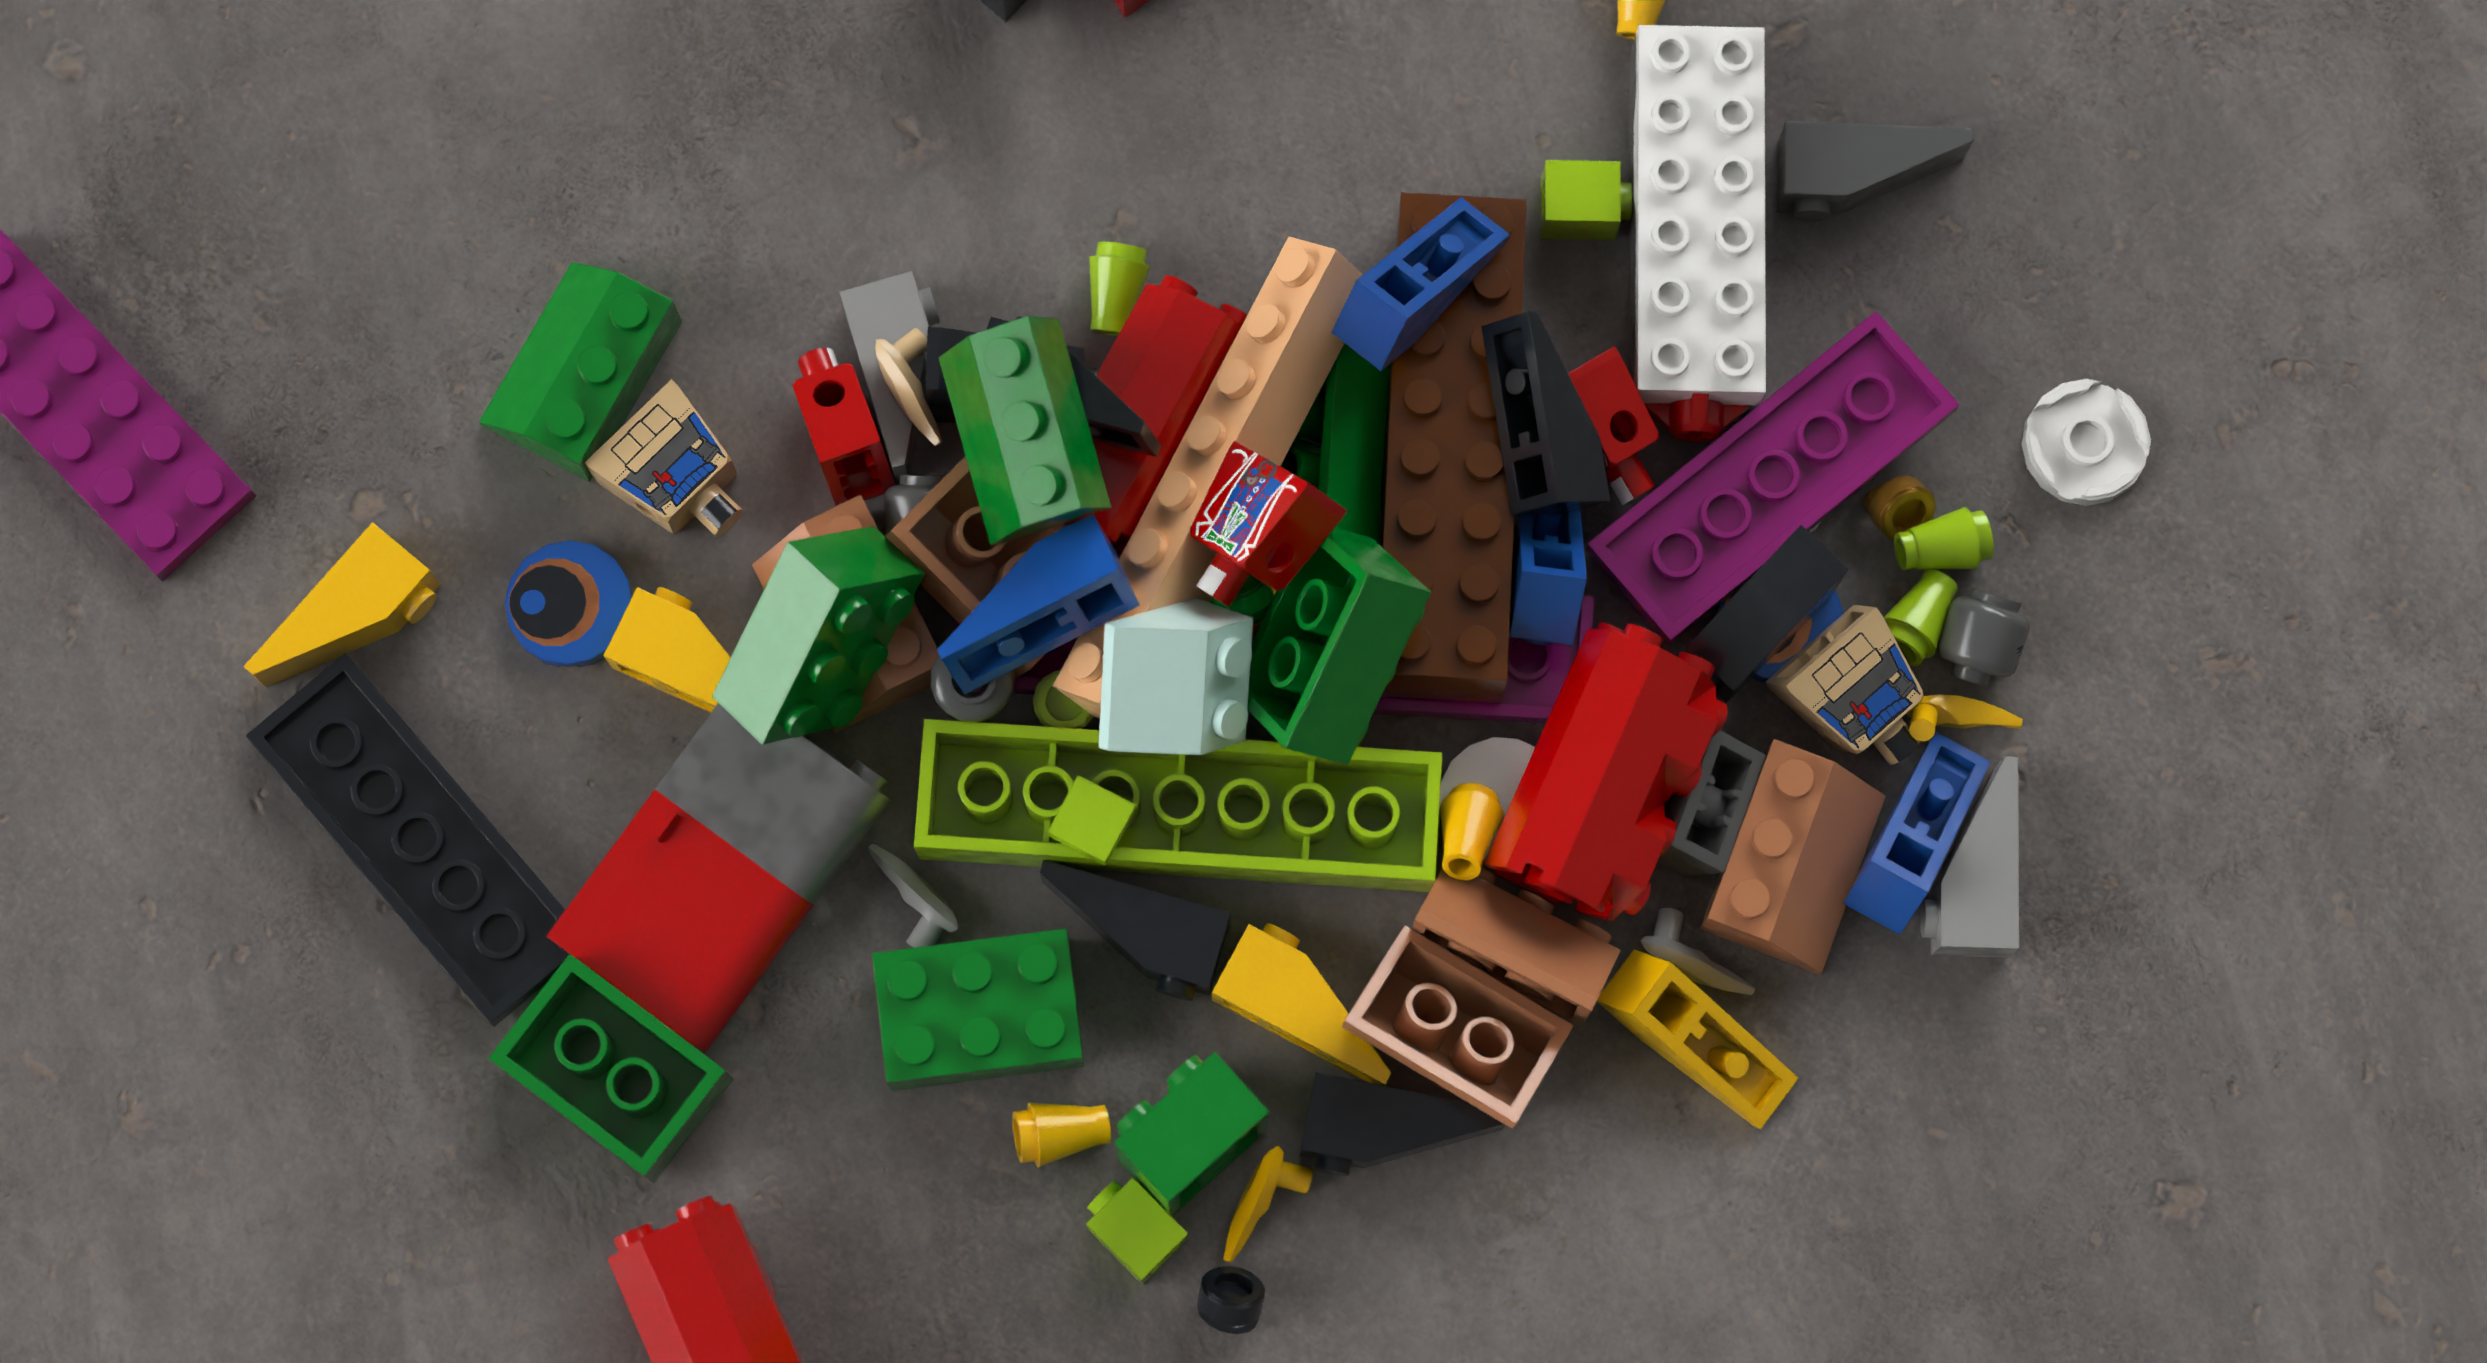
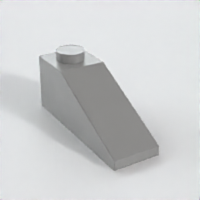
M912 271L839 292L896 483H900V475L910 474L918 429L903 412L884 380L876 356V339H885L890 344H894L914 328L919 329L927 338L928 327L940 324L930 287L918 290ZM927 351L908 364L914 375L921 382L923 397L926 391Z
M2005 756L1993 769L1931 890V899H1924L1921 903L1920 932L1922 938H1931V955L2008 958L2019 949L2018 757Z

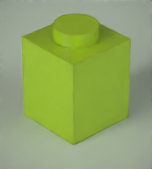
M1545 160L1541 176V239L1615 240L1621 220H1630L1632 211L1631 182H1621V161Z
M1134 1178L1123 1187L1115 1180L1112 1181L1087 1207L1094 1215L1086 1223L1087 1229L1142 1285L1189 1239L1188 1233Z

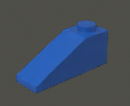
M1460 197L1356 280L1331 333L1382 371L1417 342L1506 244L1510 234Z
M1581 509L1565 514L1514 515L1509 637L1522 638L1535 645H1550L1552 643L1573 645L1587 580Z
M1091 514L1074 524L1064 526L1056 533L1036 542L937 649L942 662L964 694L1140 605L1117 553L1095 515Z
M1935 732L1934 736L1925 746L1867 854L1843 904L1900 935L1928 894L1991 761Z

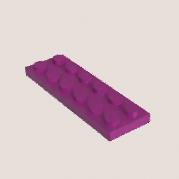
M0 229V413L163 582L257 495Z
M1875 311L1587 544L1586 551L1669 646L1745 584L1800 525L1809 532L1955 413L1960 404L1883 317Z

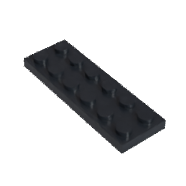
M346 653L245 735L493 1027L546 984L567 958L569 953L546 937L566 909Z

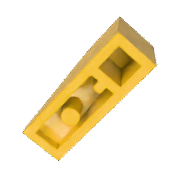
M372 522L243 667L267 688L338 658L344 653H350L399 632L408 621L414 624L421 620L434 605L437 599V594L434 592L441 583L425 565Z
M637 587L603 656L612 669L711 713L718 704L712 695L731 657L699 617L690 611L693 605L690 600L663 587H658L655 595Z
M1266 923L1263 930L1248 924L1212 991V1001L1364 1082L1386 1086L1391 1075L1390 1070L1371 1044L1342 1027L1349 1013L1307 954L1296 949L1300 940L1284 929L1270 923Z
M1634 949L1597 999V1002L1638 1039L1756 1128L1761 1129L1798 1080V1077L1669 961Z

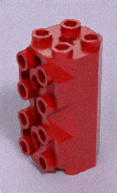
M1169 275L1164 276L1160 285L1147 283L1096 374L1108 388L1147 424L1161 445L1157 457L1093 440L1111 508L1094 513L1119 559L1247 317L1245 312L1231 305L1221 304L1219 309L1196 298L1198 292L1195 288L1185 281ZM1084 516V517H1081V518H1078V519H1075V520H1072V521H1069V522H1066V523H1063V524H1064L1065 526H1067V525H1069V524H1074V523L1078 522L1079 520H1081V519H1083V518H1085V517H1087V516Z
M1599 622L1596 629H1587L1484 865L1489 869H1495V874L1500 878L1557 905L1559 901L1572 904L1573 900L1576 899L1578 902L1574 911L1591 918L1613 921L1622 912L1631 916L1637 914L1649 897L1651 887L1649 879L1659 857L1668 850L1676 834V823L1665 817L1664 803L1674 793L1681 797H1686L1695 789L1702 774L1701 760L1711 738L1720 731L1727 718V704L1716 699V685L1710 680L1715 666L1705 659L1687 652H1680L1678 657L1660 648L1663 641L1662 637L1634 624H1627L1625 630H1622L1610 624Z
M707 1196L676 1210L675 1214L679 1221L660 1230H653L651 1224H645L629 1230L614 1239L618 1252L609 1257L608 1261L652 1363H803L775 1299L776 1292L757 1248L751 1243L739 1213L731 1203L721 1206L719 1201L714 1202L712 1196Z

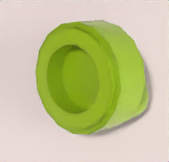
M1061 670L1054 671L1045 676L1036 687L1033 697L1034 712L1040 723L1046 727L1082 729L1087 726L1094 716L1053 687Z

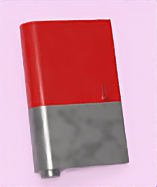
M718 703L546 937L573 955L680 1037L706 1053L891 800L881 793L888 782L858 760L849 770L803 736L762 745Z

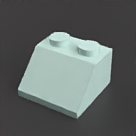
M1194 598L1105 623L1099 748L1117 752L1202 755L1244 742L1248 720L1247 706L1250 662L1252 658L1253 618Z

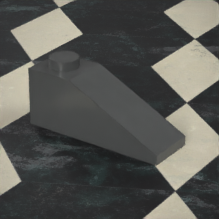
M1786 121L1778 140L1777 212L1793 213L1795 219L1806 222L1824 221L1829 219L1831 215H1840L1963 161L1974 141V129Z

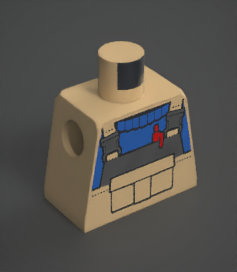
M672 379L585 462L592 477L601 486L672 534L679 532L696 517L716 537H720L728 532L743 514V509L723 491L737 474L731 458L683 391Z
M1853 605L1765 682L1767 687L1840 751L1858 754L1873 743L1888 764L1893 765L1908 757L1920 743V741L1910 735L1909 727L1902 717L1922 700L1923 690L1877 607Z

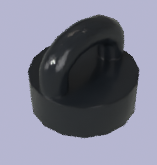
M1234 1266L1216 1267L1207 1271L1202 1277L1198 1294L1197 1312L1201 1319L1210 1327L1221 1332L1230 1334L1250 1332L1259 1321L1265 1297V1287L1258 1277L1243 1268Z

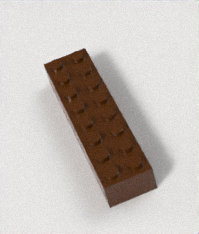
M1401 192L1396 248L1460 197L1509 233L1510 236L1506 244L1417 342L1390 363L1381 547L1429 589L1431 594L1426 602L1423 617L1413 629L1398 660L1395 675L1391 682L1386 685L1382 696L1502 703L1508 673L1514 515L1511 513L1481 326L1522 313L1527 199Z

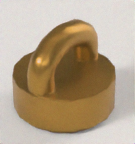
M1908 475L1895 477L1886 483L1872 488L1865 495L1863 502L1870 514L1871 521L1888 539L1894 540L1896 533L1907 531V529L1932 520L1936 507L1934 495L1916 477Z

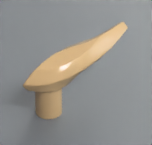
M914 328L894 344H890L885 339H876L875 350L879 368L895 400L915 427L935 446L940 445L942 439L933 414L923 397L921 382L908 365L927 351L926 336L919 329Z

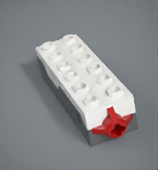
M1638 25L1629 58V182L1632 184V211L1629 220L1628 371L1650 416L1660 423L1674 439L1684 442H1706L1716 439L1736 419H1743L1761 404L1766 393L1764 28Z

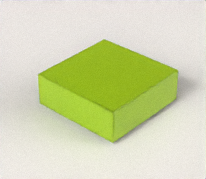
M1078 775L1047 834L1049 837L1106 866L1136 810V805Z

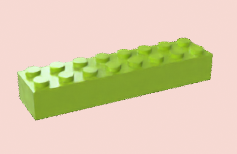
M924 719L914 848L918 858L923 860L1041 867L1043 860L1078 870L1430 892L1435 883L1442 752L1357 747L1348 765L1285 749L1279 742L1245 740L1244 742L1202 755L1117 752L1099 748V730ZM1078 775L1136 805V810L1106 866L1049 837L1047 834Z

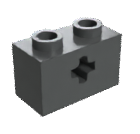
M1722 731L1713 736L1701 760L1702 774L1695 789L1686 797H1681L1674 793L1664 803L1665 817L1676 823V834L1672 844L1659 857L1657 863L1684 877L1724 873L1767 755Z

